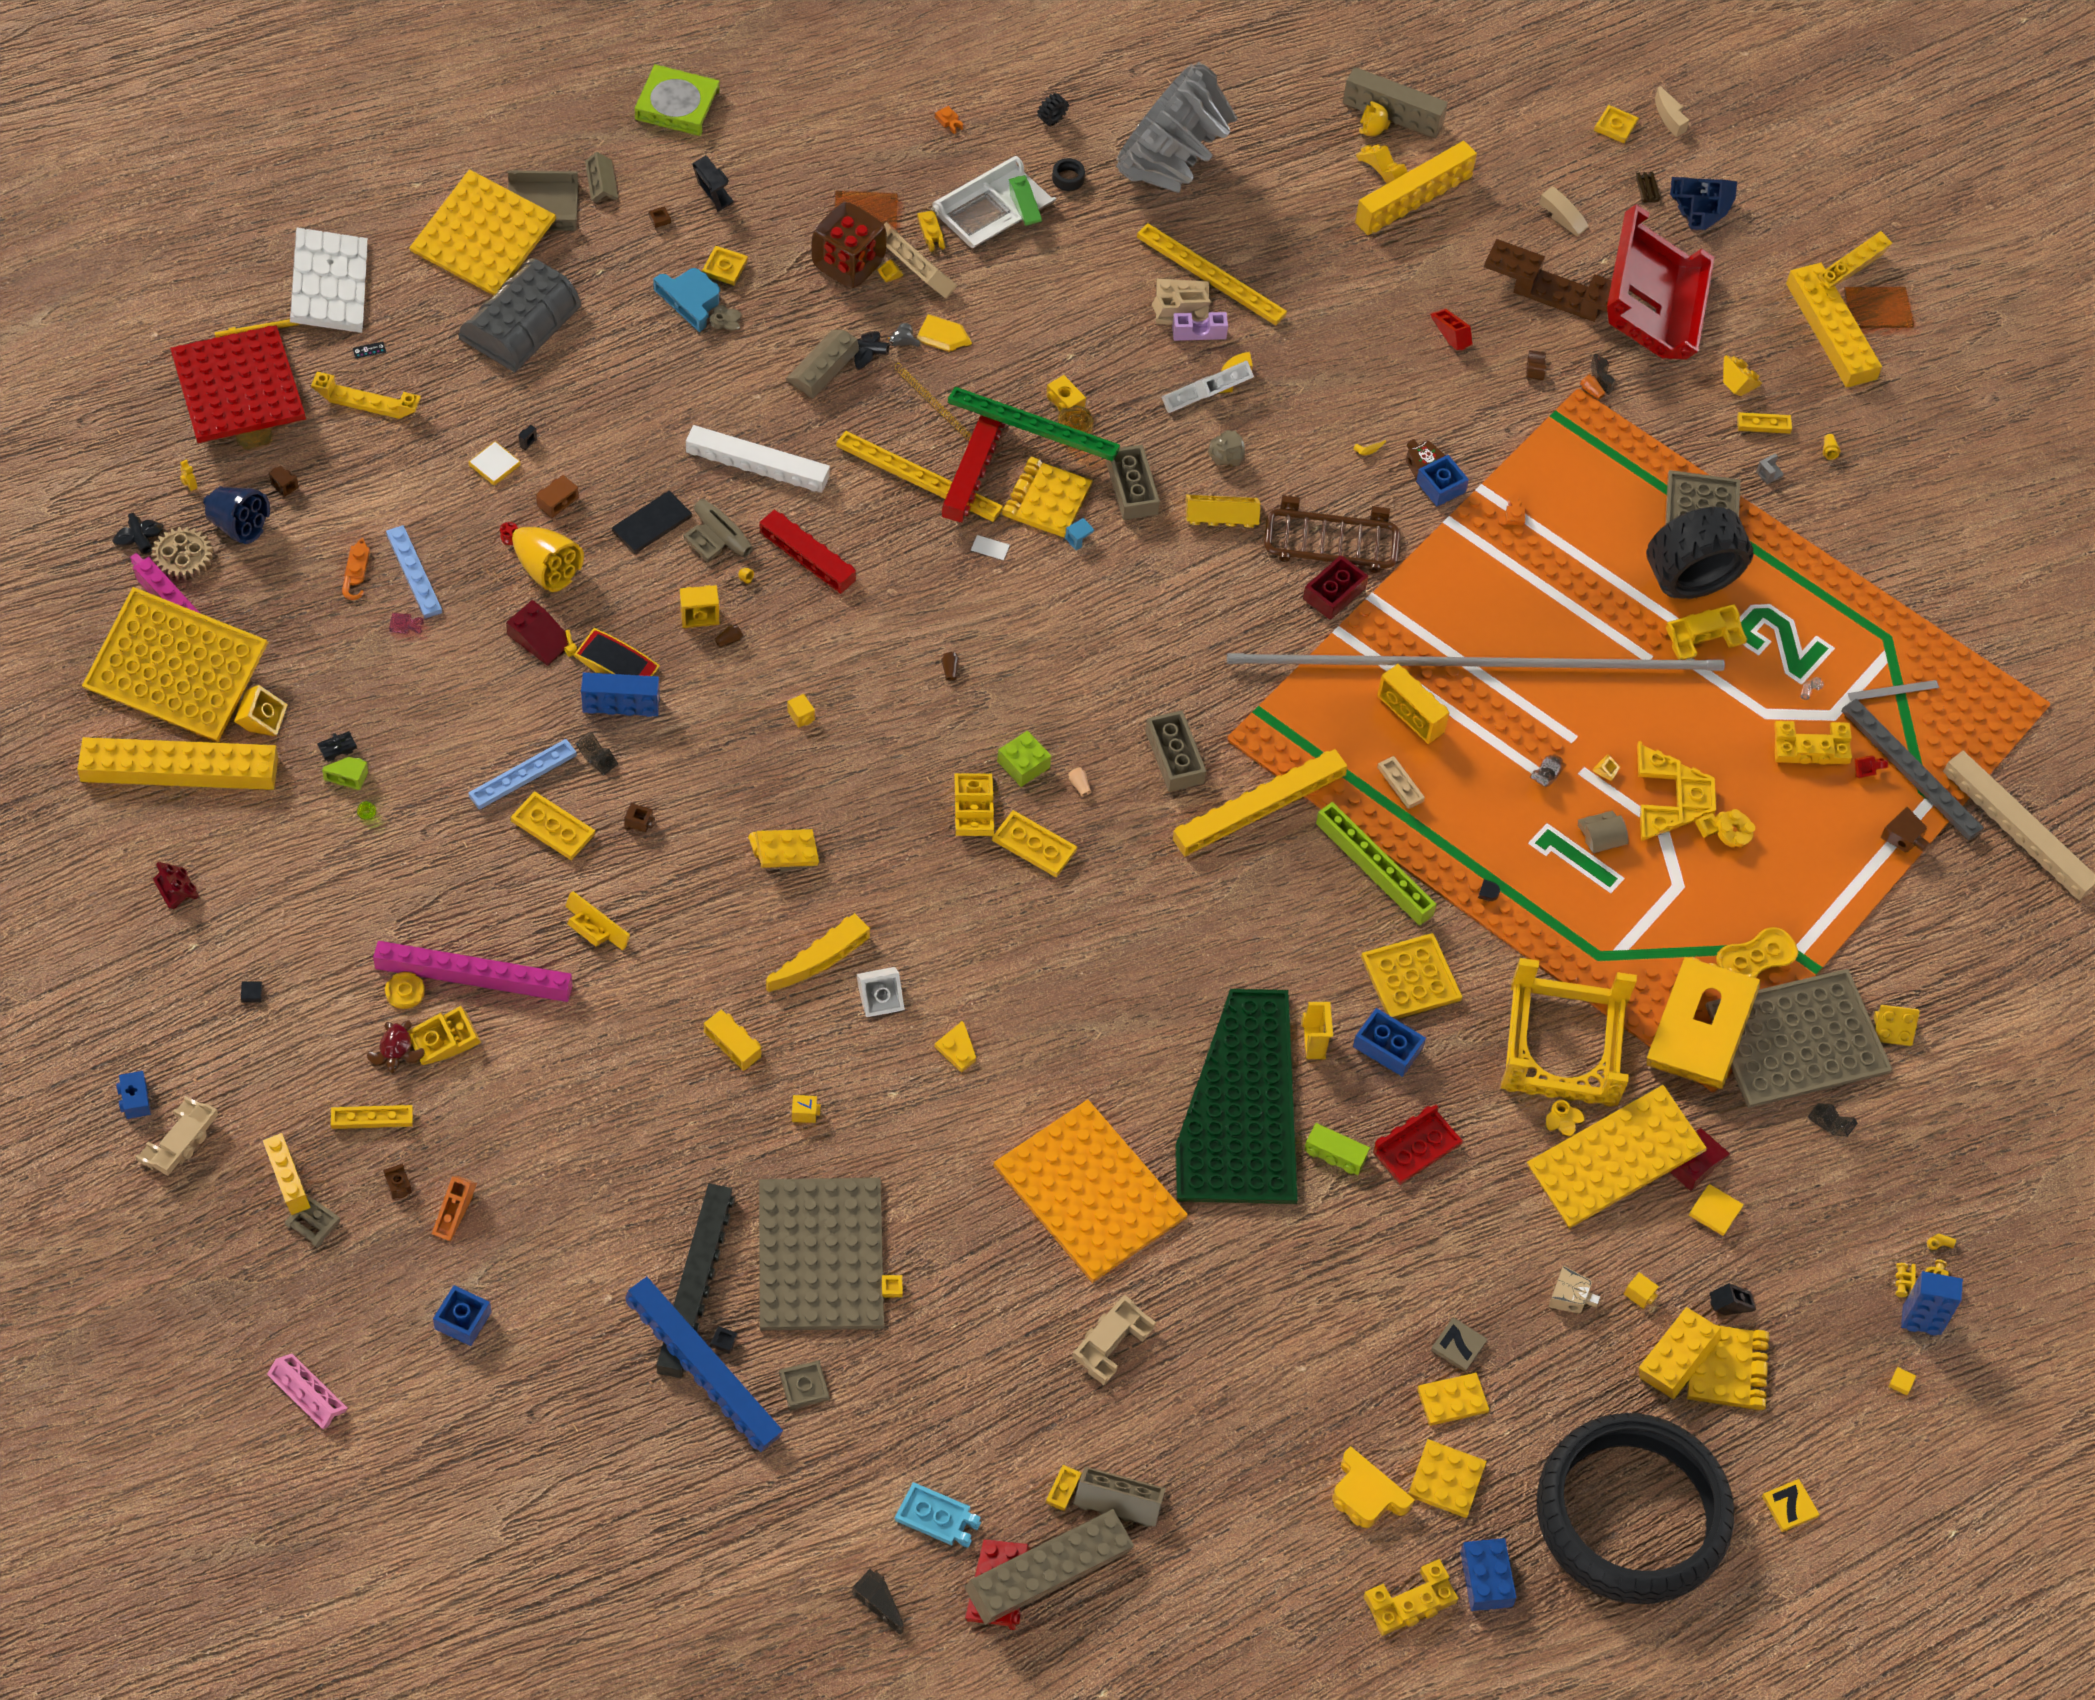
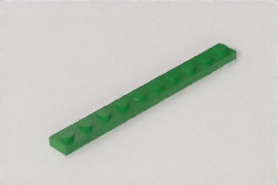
M954 387L948 397L947 403L1110 461L1114 460L1120 450V444L958 387Z

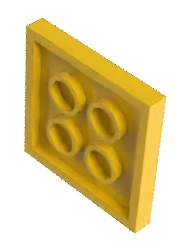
M1427 1439L1408 1494L1413 1499L1467 1518L1487 1461Z

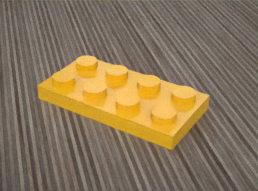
M535 791L510 817L511 822L571 861L595 835L594 829Z
M1012 810L994 836H992L993 842L1054 877L1060 874L1077 851V846L1014 810Z

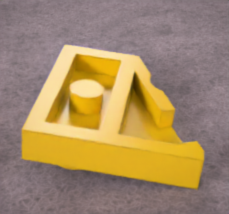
M963 1021L934 1045L961 1073L976 1061V1055Z

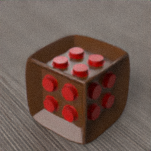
M843 202L836 206L818 224L812 235L811 255L813 264L821 272L847 287L855 288L863 283L883 261L887 247L886 228L880 220L852 203Z

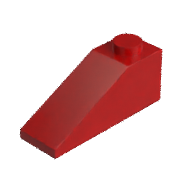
M1447 309L1430 314L1448 344L1453 348L1464 350L1466 347L1473 345L1471 326Z

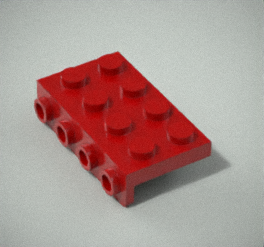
M1436 1104L1432 1107L1427 1106L1422 1110L1421 1114L1416 1117H1410L1403 1126L1395 1127L1386 1137L1381 1136L1375 1141L1373 1154L1400 1185L1460 1146L1463 1142L1439 1114V1107Z
M983 1539L975 1577L1031 1550L1029 1545ZM969 1599L965 1616L966 1621L984 1623L973 1602ZM1020 1608L989 1624L1008 1626L1010 1630H1015L1016 1624L1020 1623Z

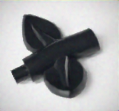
M878 331L864 333L861 339H857L859 351L854 355V362L858 370L869 364L874 354H889L890 344L879 342L881 335Z
M135 513L128 514L129 527L120 529L112 542L120 546L130 545L135 542L142 554L151 552L153 547L147 537H155L163 530V524L154 520L141 522L140 517H136Z

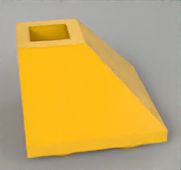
M1725 355L1723 383L1735 395L1743 396L1762 384L1758 379L1760 376L1755 371H1750L1747 368L1748 364L1743 359Z

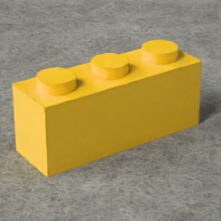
M721 1009L703 1023L704 1033L743 1071L761 1058L760 1043L756 1039H752L744 1027H739L729 1013L726 1014Z

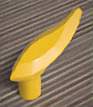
M1386 440L1367 447L1355 444L1353 450L1362 456L1370 455L1382 447Z

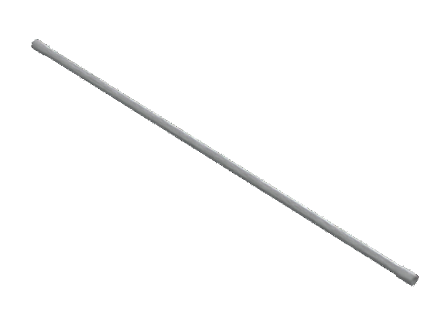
M1227 653V664H1399L1400 666L1694 669L1707 671H1724L1725 667L1724 660Z

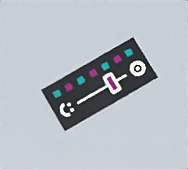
M384 342L354 347L353 352L355 359L386 353Z

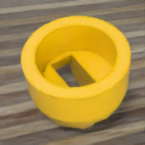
M743 568L739 570L738 577L742 582L748 584L753 580L754 571L749 568Z

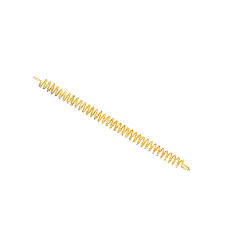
M898 371V373H900V375H902V377H904V379H906V381H908L907 378H905V376H903V373L901 374V371H900V372Z

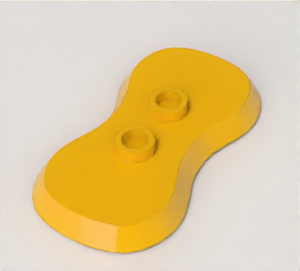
M1771 927L1762 930L1753 940L1747 943L1724 946L1717 953L1716 960L1720 968L1734 969L1740 974H1749L1756 977L1767 968L1786 966L1794 962L1798 956V948L1786 931Z

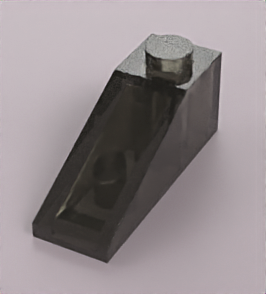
M869 1569L853 1586L852 1595L901 1635L904 1624L885 1579L880 1573H874Z

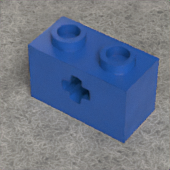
M137 1071L119 1075L120 1083H116L118 1095H122V1100L119 1101L120 1112H125L126 1119L151 1115L144 1072Z

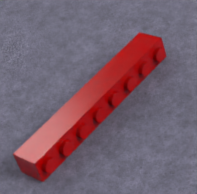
M980 415L943 503L941 517L962 523L964 517L969 516L971 509L969 505L975 501V491L980 489V479L985 477V466L990 464L992 457L990 454L995 452L997 445L995 442L1000 440L1001 428H1005V423Z

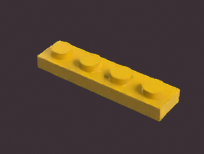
M413 1105L331 1107V1129L413 1127Z

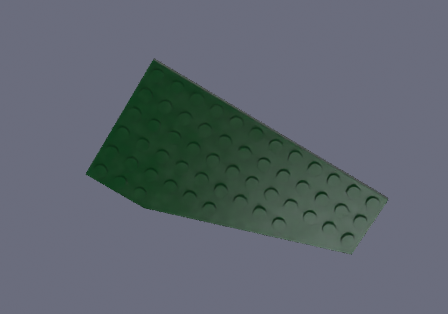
M1229 990L1175 1145L1177 1202L1297 1204L1288 990Z

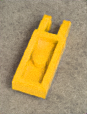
M935 212L917 213V219L930 252H933L935 249L933 242H938L940 250H944L945 243Z

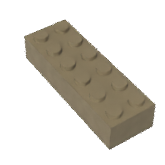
M1357 67L1352 69L1346 80L1343 104L1362 111L1365 110L1367 105L1371 106V101L1378 103L1386 108L1388 120L1435 139L1443 127L1448 105L1447 101Z

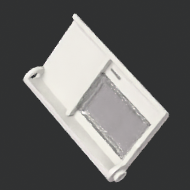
M1014 156L932 203L931 210L969 247L975 248L1022 220L1010 196L1009 179L1017 176H1026L1039 210L1056 201V198L1050 197L1024 172V165L1018 156Z

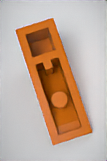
M452 1176L431 1233L432 1235L448 1241L452 1240L471 1202L477 1183L459 1176Z

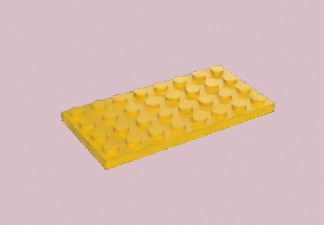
M1661 1085L1529 1160L1527 1166L1570 1229L1705 1152L1706 1146L1665 1086Z

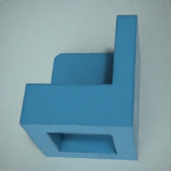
M1082 518L1066 527L1065 539L1075 550L1082 548L1083 538L1092 534L1094 529Z

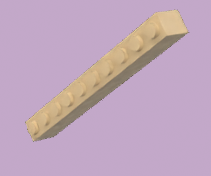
M1965 751L1960 752L1947 763L1943 770L1946 776L1957 784L1961 791L1966 793L1976 805H1979L1990 818L1994 819L2004 831L2012 836L2015 842L2020 844L2031 857H2034L2045 870L2049 871L2059 883L2068 889L2071 895L2080 901L2095 889V874Z

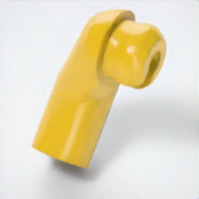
M1936 1234L1928 1239L1927 1247L1931 1250H1936L1944 1245L1953 1249L1956 1239Z

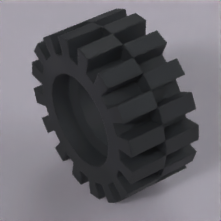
M1050 94L1049 98L1046 97L1045 101L1041 102L1042 105L1038 107L1040 110H1037V116L1048 126H1053L1063 119V115H1066L1065 111H1068L1069 104L1060 94Z

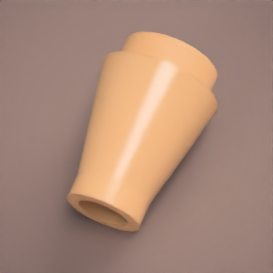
M1079 767L1068 773V780L1082 797L1092 792L1085 770Z

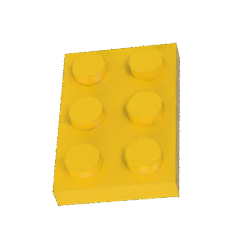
M813 829L756 831L755 837L761 868L818 866L819 859Z
M1477 1373L1427 1383L1417 1387L1429 1426L1489 1412Z

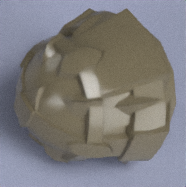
M1231 430L1221 433L1220 436L1211 440L1208 449L1209 457L1219 466L1229 464L1233 467L1239 466L1245 456V446L1242 437L1236 431Z

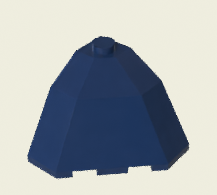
M1672 177L1670 195L1679 204L1678 208L1683 217L1687 218L1690 229L1706 230L1728 214L1736 199L1737 181Z

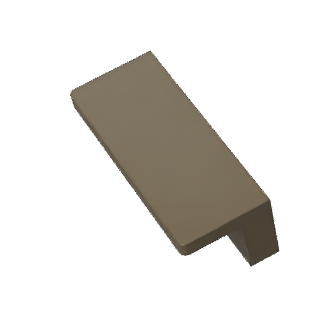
M595 152L585 160L591 200L597 203L605 196H608L616 201L618 194L612 160Z

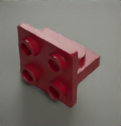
M156 863L159 873L153 878V881L169 909L174 910L187 897L193 899L199 897L196 886L190 881L188 872L183 867H177L169 863Z

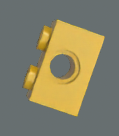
M1065 375L1047 384V399L1053 402L1059 412L1067 418L1085 409L1086 397Z

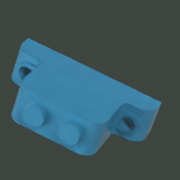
M691 268L675 279L666 274H660L653 278L654 291L697 331L700 332L707 327L708 312L719 305V292L721 290L716 283H713L708 278L706 273H702L697 268Z

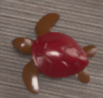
M410 1020L404 1021L401 1025L386 1022L384 1027L387 1031L384 1033L379 1046L381 1053L368 1052L367 1059L377 1066H382L387 1062V1069L393 1074L398 1069L401 1058L407 1063H415L424 1056L425 1051L423 1048L409 1051L412 1041L407 1032L412 1026Z

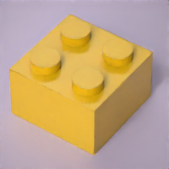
M717 585L679 588L682 628L720 625Z

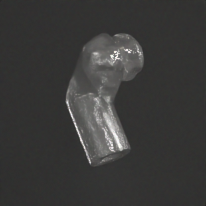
M1814 677L1805 682L1800 697L1808 700L1812 689H1822L1824 683L1821 681V678Z

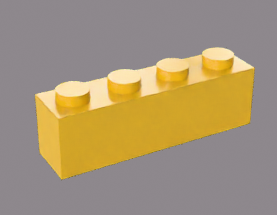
M280 1133L263 1140L291 1216L311 1208L283 1134Z

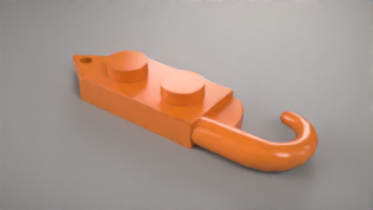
M363 538L354 546H351L342 587V594L348 600L360 599L364 594L363 590L357 595L349 593L350 585H359L364 581L370 548L367 547Z

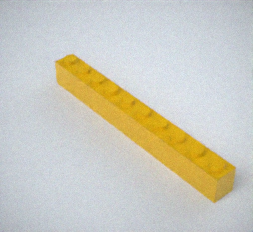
M1336 749L1330 752L1326 751L1320 757L1314 760L1310 759L1304 765L1298 768L1294 767L1288 773L1282 776L1278 775L1266 784H1260L1255 790L1244 792L1239 798L1229 800L1223 806L1213 808L1207 814L1201 817L1197 816L1185 825H1179L1173 831V841L1183 856L1186 857L1345 776L1347 764Z

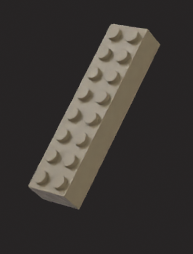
M1114 1509L971 1579L964 1588L984 1624L987 1625L1128 1554L1134 1547V1544Z

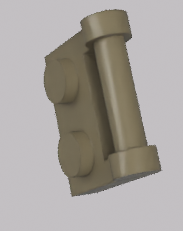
M308 1195L307 1199L311 1208L292 1216L290 1215L285 1221V1226L295 1229L312 1241L311 1244L318 1248L328 1234L339 1224L340 1217ZM301 1217L317 1228L319 1232L316 1235L297 1220Z

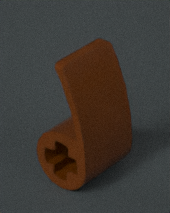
M1529 351L1526 378L1544 380L1546 372L1545 352Z

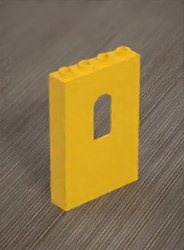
M1685 957L1647 1055V1066L1723 1089L1758 994L1760 979L1753 975L1740 974L1734 969L1720 968L1714 963L1707 964L1694 957ZM1707 989L1718 990L1722 997L1712 1025L1693 1019L1702 994Z

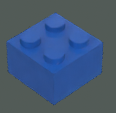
M1446 455L1420 468L1416 482L1435 506L1438 507L1466 493L1469 479L1452 458Z
M453 1285L433 1318L434 1328L472 1346L492 1313L490 1302Z

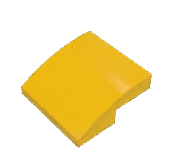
M1709 1184L1690 1211L1689 1216L1724 1236L1744 1204Z

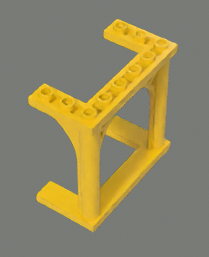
M1519 958L1510 989L1513 990L1506 1069L1501 1081V1089H1506L1509 1092L1521 1091L1529 1095L1541 1094L1549 1098L1562 1097L1569 1101L1582 1100L1589 1104L1602 1103L1609 1107L1618 1106L1629 1077L1628 1074L1620 1073L1625 1009L1635 987L1637 975L1617 972L1611 989L1535 978L1539 968V960ZM1531 993L1608 1004L1604 1052L1601 1061L1592 1071L1579 1077H1559L1543 1070L1533 1060L1527 1046ZM1528 1069L1536 1070L1537 1073L1534 1077H1526ZM1603 1071L1602 1075L1597 1074V1072ZM1544 1076L1546 1079H1539V1077ZM1591 1077L1597 1079L1600 1087L1591 1086L1588 1079Z

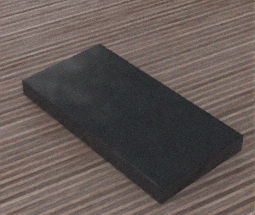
M669 490L613 526L612 532L636 554L690 519L692 512Z

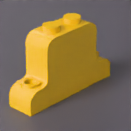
M1351 1446L1344 1452L1340 1467L1347 1475L1336 1485L1332 1500L1334 1506L1339 1511H1344L1350 1516L1354 1524L1360 1525L1363 1528H1370L1387 1510L1399 1516L1406 1515L1411 1510L1415 1499Z

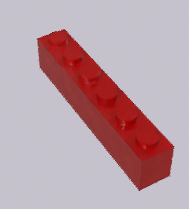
M774 509L759 522L760 534L840 594L856 581V570L851 564L844 562L838 554L832 553L824 544L816 541L811 534L804 532L798 524L788 520L783 513H779Z

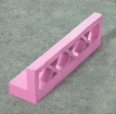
M293 1354L275 1359L267 1375L322 1429L330 1425L334 1416L346 1412L347 1407Z

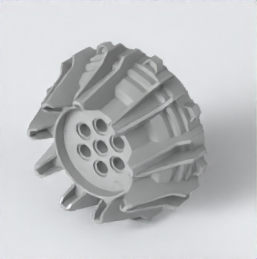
M1197 62L1196 65L1190 64L1185 68L1148 111L1122 147L1116 159L1118 161L1116 167L1119 169V172L1130 181L1142 180L1176 193L1181 191L1182 183L1189 184L1194 177L1188 166L1193 167L1197 162L1196 156L1206 162L1213 156L1201 143L1202 140L1212 143L1216 136L1226 138L1230 133L1227 124L1237 120L1235 112L1217 84V75L1200 62Z

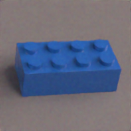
M583 672L581 686L582 711L589 714L658 716L660 702L659 677Z
M1922 1271L1903 1304L1901 1328L1912 1332H1927L1929 1335L1934 1336L1942 1335L1961 1302L1963 1279Z

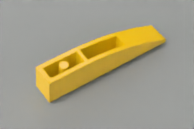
M1880 231L1819 273L1817 278L1828 289L1836 286L1881 257L1892 245V242Z
M855 913L850 917L844 918L836 928L828 930L824 937L816 939L808 949L800 951L796 958L784 963L782 968L776 973H771L766 979V990L771 992L826 970L870 938V928Z

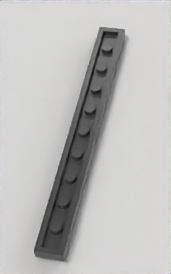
M1857 699L1842 708L1841 712L1968 841L1983 831L1984 827Z

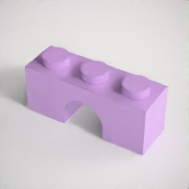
M1209 312L1208 318L1201 322L1193 321L1191 313H1174L1172 323L1174 341L1226 339L1228 330L1227 313Z

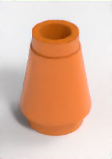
M1588 374L1580 382L1582 389L1598 400L1606 393L1595 376Z

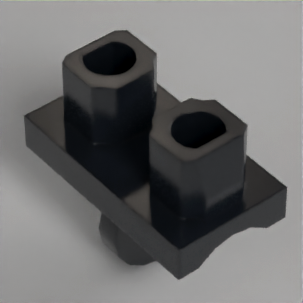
M350 731L340 735L333 733L331 734L332 738L317 743L324 760L328 762L335 760L336 756L348 755L357 749Z

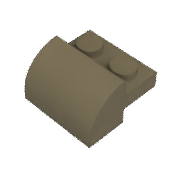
M1613 811L1578 820V827L1586 836L1585 843L1593 853L1628 844V832L1621 815L1616 816Z

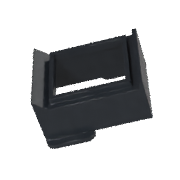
M707 155L692 163L698 184L715 204L717 212L734 203L733 199L724 189L729 183L728 178L720 168L717 169Z

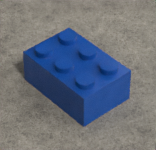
M1375 1008L1355 1035L1353 1047L1403 1077L1423 1050L1426 1037Z
M1505 1538L1463 1542L1460 1554L1471 1611L1513 1607L1516 1593Z

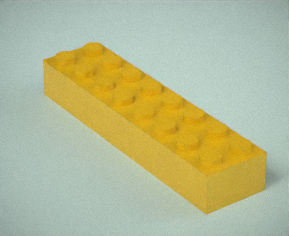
M1463 140L1361 198L1358 202L1355 223L1367 235L1376 233L1382 227L1390 225L1394 220L1404 217L1412 210L1418 209L1422 204L1430 202L1436 196L1444 194L1447 190L1456 187L1464 180H1469L1473 175L1477 153Z
M1817 263L1790 270L1786 285L1845 387L1848 388L1877 380L1882 365L1835 286L1828 289L1817 278V275L1825 270L1823 264Z

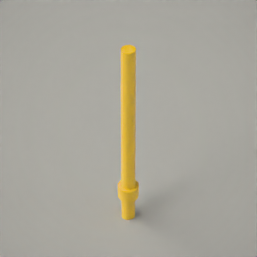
M288 319L242 328L231 327L228 330L214 332L215 337H222L233 333L237 334L248 330L265 328L266 326L277 325L279 329L302 324L292 323Z

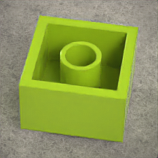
M1027 730L998 749L997 762L1022 787L1050 768L1051 755Z

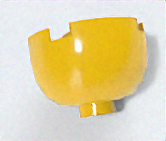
M1371 101V106L1367 105L1360 121L1363 124V129L1359 127V132L1374 137L1380 135L1384 129H1388L1390 120H1388L1386 108Z

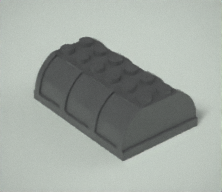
M529 259L522 265L521 270L513 278H509L502 285L501 289L490 300H487L470 320L462 324L458 334L459 339L511 371L516 372L582 306L576 289L566 276L537 259Z

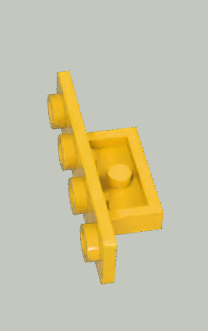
M572 891L565 906L575 916L569 918L567 925L595 946L609 940L618 948L624 950L630 934Z

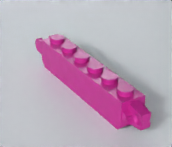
M137 553L130 557L131 563L134 565L132 568L135 577L148 593L200 613L149 557L143 560Z

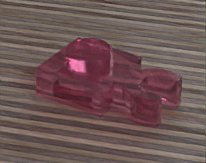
M392 613L389 631L408 634L409 630H413L415 633H422V627L416 625H424V620L421 617L412 619L411 614Z

